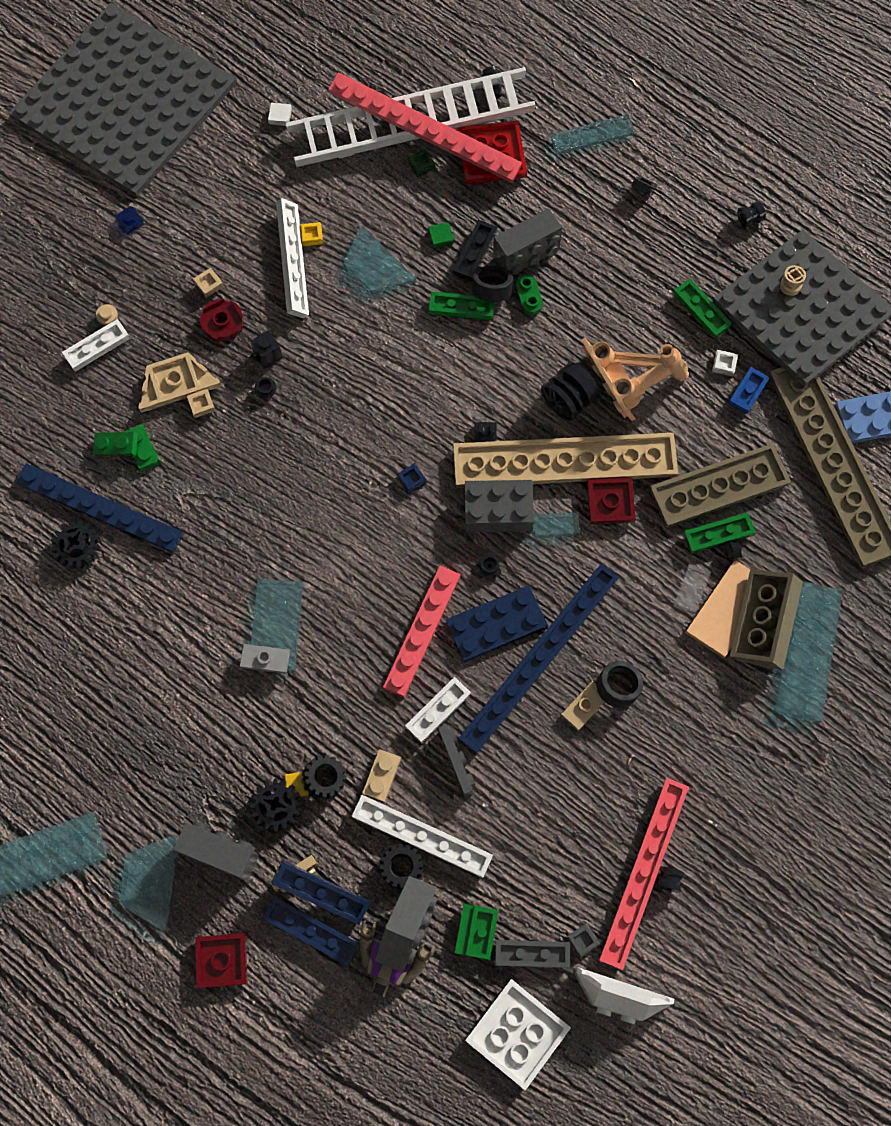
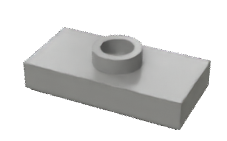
M244 644L240 668L287 674L290 650Z

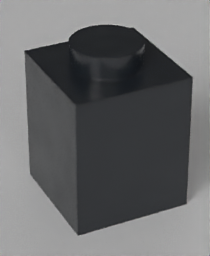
M269 330L250 340L253 353L264 369L283 358L280 345Z

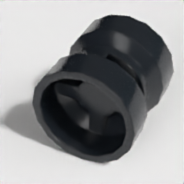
M760 201L752 203L749 207H740L737 210L739 222L744 228L751 226L754 222L760 223L766 219L765 208Z

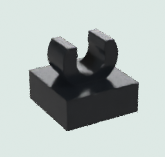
M475 422V442L497 441V422Z

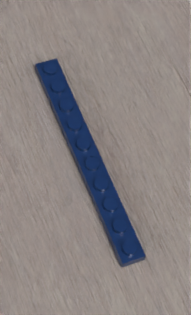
M599 565L459 737L460 742L475 754L479 753L618 581L619 576L604 565Z

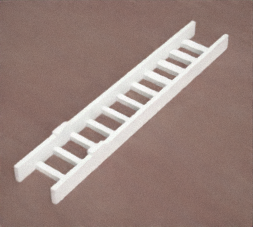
M525 67L392 98L412 108L411 104L425 101L429 117L437 121L432 100L444 97L450 121L442 123L455 130H458V127L479 125L534 112L535 101L518 105L512 83L514 80L525 78ZM503 83L510 107L498 109L492 86ZM484 88L490 111L479 114L472 90ZM464 92L470 116L458 118L453 95ZM351 107L286 123L288 133L306 129L312 152L294 157L296 167L338 157L340 159L352 156L355 153L419 139V137L407 131L397 133L396 126L390 123L392 134L377 138L371 114L358 107ZM366 115L372 139L357 142L351 118ZM346 120L352 144L337 147L332 126ZM326 125L332 148L317 152L311 128Z

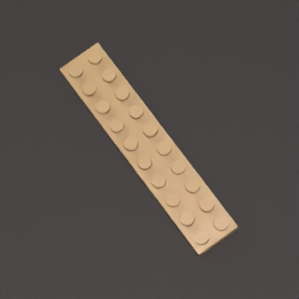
M674 433L453 444L456 488H465V481L532 480L533 484L585 482L590 479H645L678 476Z

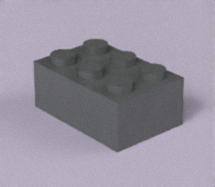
M548 208L494 236L493 260L498 267L508 270L512 275H517L527 266H534L546 256H553L558 252L562 226Z
M532 480L465 481V532L533 531Z
M194 821L193 825L185 822L173 849L181 856L248 883L259 858L252 844L240 839L235 843L230 835L216 830L215 834L211 833V829L207 828L208 826Z
M411 876L408 877L385 927L375 962L402 973L407 963L412 965L417 950L414 948L417 949L420 946L425 934L421 930L428 928L432 918V914L428 912H433L438 898L434 897L436 886Z

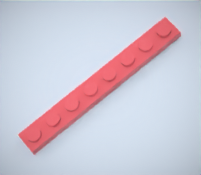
M669 778L665 779L600 955V962L623 970L689 786Z

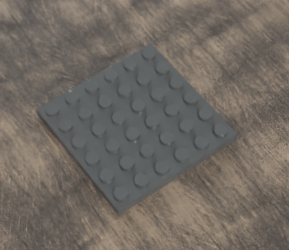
M804 229L721 291L712 301L804 387L891 318V306ZM796 265L805 270L806 278L800 292L797 295L789 296L781 291L780 283L785 270L789 266Z

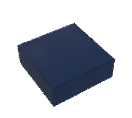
M415 463L396 474L397 479L408 494L427 483V479Z

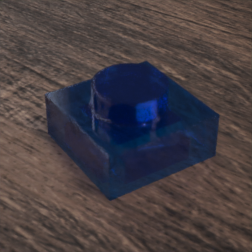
M132 205L114 216L116 222L127 235L144 225L143 219Z

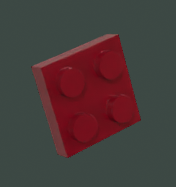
M632 478L587 480L590 525L635 523L636 515Z
M246 933L195 937L196 986L198 989L248 984Z

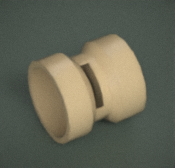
M796 265L789 266L785 270L780 283L781 291L789 296L797 295L806 278L805 270Z

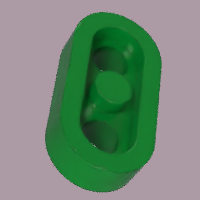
M522 275L517 279L515 288L521 309L528 316H536L541 312L543 306L537 281L530 275Z

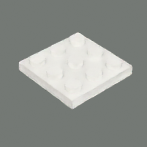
M511 979L465 1041L521 1088L526 1090L571 1027Z

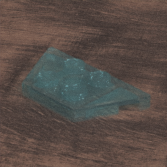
M361 226L344 261V268L372 295L381 293L384 290L397 289L398 285L410 283V285L415 284L416 277Z
M177 835L169 836L125 856L119 904L162 931H167L176 851L173 849L178 840Z

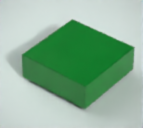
M449 222L429 226L433 248L454 244Z

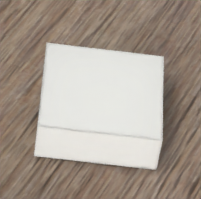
M271 103L268 123L286 126V123L290 122L292 106L290 104Z
M717 350L712 372L733 377L738 354Z

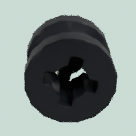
M661 866L660 873L662 875L661 879L657 881L656 886L664 890L680 893V880L684 878L685 873L674 868Z

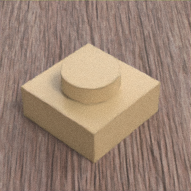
M211 268L193 278L194 283L206 298L224 287L222 281Z
M208 389L187 396L195 418L215 411Z

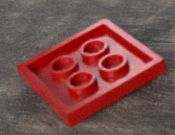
M518 120L458 127L459 132L522 162V166L515 179L527 177ZM462 159L466 184L504 180Z

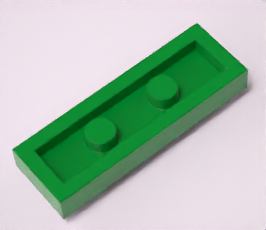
M691 278L674 289L673 295L714 339L731 328L732 323Z
M431 291L429 314L493 320L495 302L480 300L475 295Z
M744 513L686 530L683 535L690 554L728 544L730 541L734 542L754 536L756 531L749 514Z

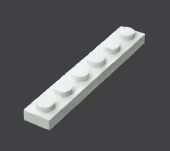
M281 198L276 202L286 308L288 314L304 319L309 315L298 204Z
M361 795L352 814V818L481 878L484 877L493 857L492 854L364 795Z

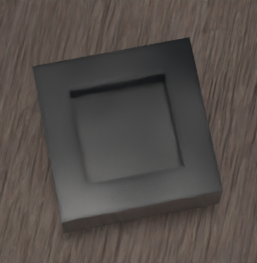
M638 176L634 178L631 186L636 188L635 191L637 193L647 196V194L650 195L655 192L658 184Z

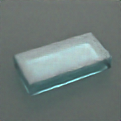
M578 512L534 514L535 538L580 535Z

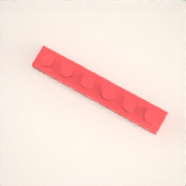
M439 566L383 686L384 690L405 698L460 579L459 573Z

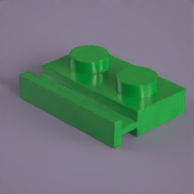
M464 903L455 954L490 960L499 910Z

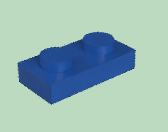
M750 367L728 404L748 414L770 377Z

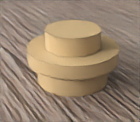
M109 304L100 306L96 311V318L103 325L110 324L118 317L116 308Z

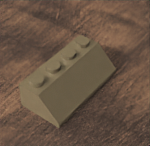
M750 569L730 653L731 658L759 667L783 670L803 584L793 573Z

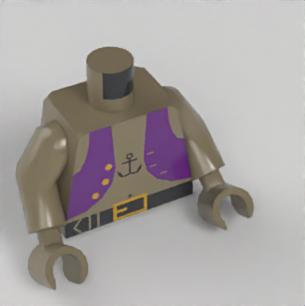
M364 920L360 929L362 934L360 943L362 966L367 969V974L376 977L371 992L385 997L390 983L401 986V984H409L423 972L428 959L435 952V947L430 952L425 951L424 945L426 942L424 941L418 949L414 948L417 950L412 965L407 963L402 973L375 962L383 935L375 932L377 928L376 922H374L372 929H368L365 926L366 920Z

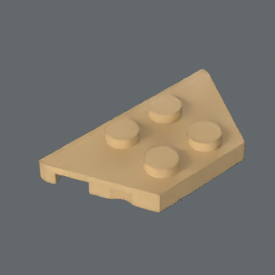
M187 352L146 366V379L142 386L143 394L141 403H139V409L143 413L185 399L188 395L205 389L209 391L219 388L221 384L217 378H214L202 364H199Z

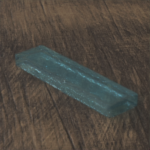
M626 114L551 134L550 139L556 154L559 155L632 136L635 130L629 115Z

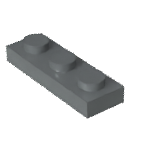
M447 724L438 727V733L463 797L473 794L472 788L476 785L471 773L466 774L464 765L467 762L463 752H458L455 743H458L454 729L449 730Z
M496 940L495 966L570 968V942Z

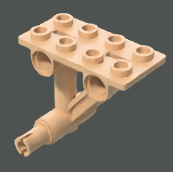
M586 338L582 339L585 345L582 347V350L593 364L592 367L598 377L603 381V386L607 393L615 400L613 402L624 418L628 416L631 421L636 419L631 409L639 404L641 395L645 394V390L669 375L678 381H685L689 376L687 363L681 359V353L670 344H665L660 348V355L616 352L606 342H598L591 345ZM622 365L650 367L651 369L637 378L634 376L630 379Z

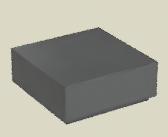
M587 923L566 936L579 958L600 945V942Z

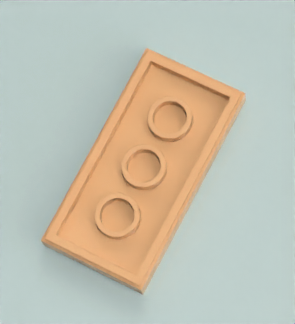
M738 561L732 563L685 632L722 658H725L732 648L750 572L749 568Z

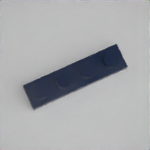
M284 860L281 861L271 881L272 885L358 925L370 904L369 900Z
M275 896L262 918L348 967L360 946V943Z

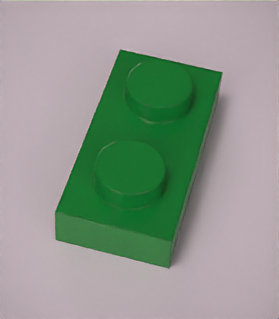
M143 424L125 431L138 434L137 452L133 457L140 472L161 464Z
M135 432L95 433L93 455L135 456L138 434Z

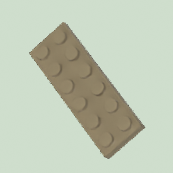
M772 443L651 485L649 490L666 528L783 488L790 485L791 480Z

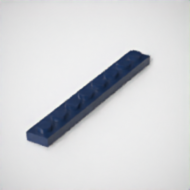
M25 463L15 481L17 485L173 554L184 536V533L176 528Z

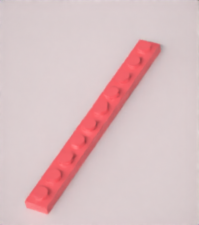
M339 72L328 89L330 94L510 183H513L522 166V162Z

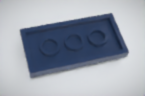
M529 585L446 619V624L463 662L548 628V624Z

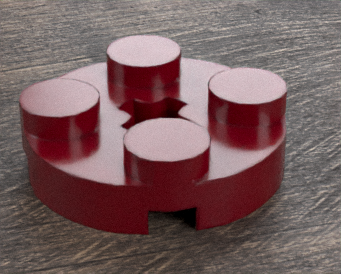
M224 299L213 300L205 305L200 316L203 332L215 342L234 338L244 327L242 311L232 301L229 302ZM222 316L223 319L227 318V320L221 324L217 323L219 321L218 318Z

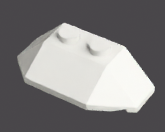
M579 967L575 969L574 974L591 1006L597 1007V1013L611 1017V1013L621 1015V1021L635 1025L636 1020L643 1021L674 1003L673 998Z

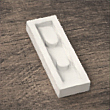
M116 319L62 353L76 372L126 342L130 337L119 320Z
M454 677L405 725V728L422 744L471 695V692Z

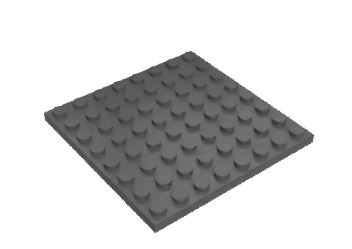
M110 3L11 109L9 115L12 119L135 197H138L237 84V79L115 4Z

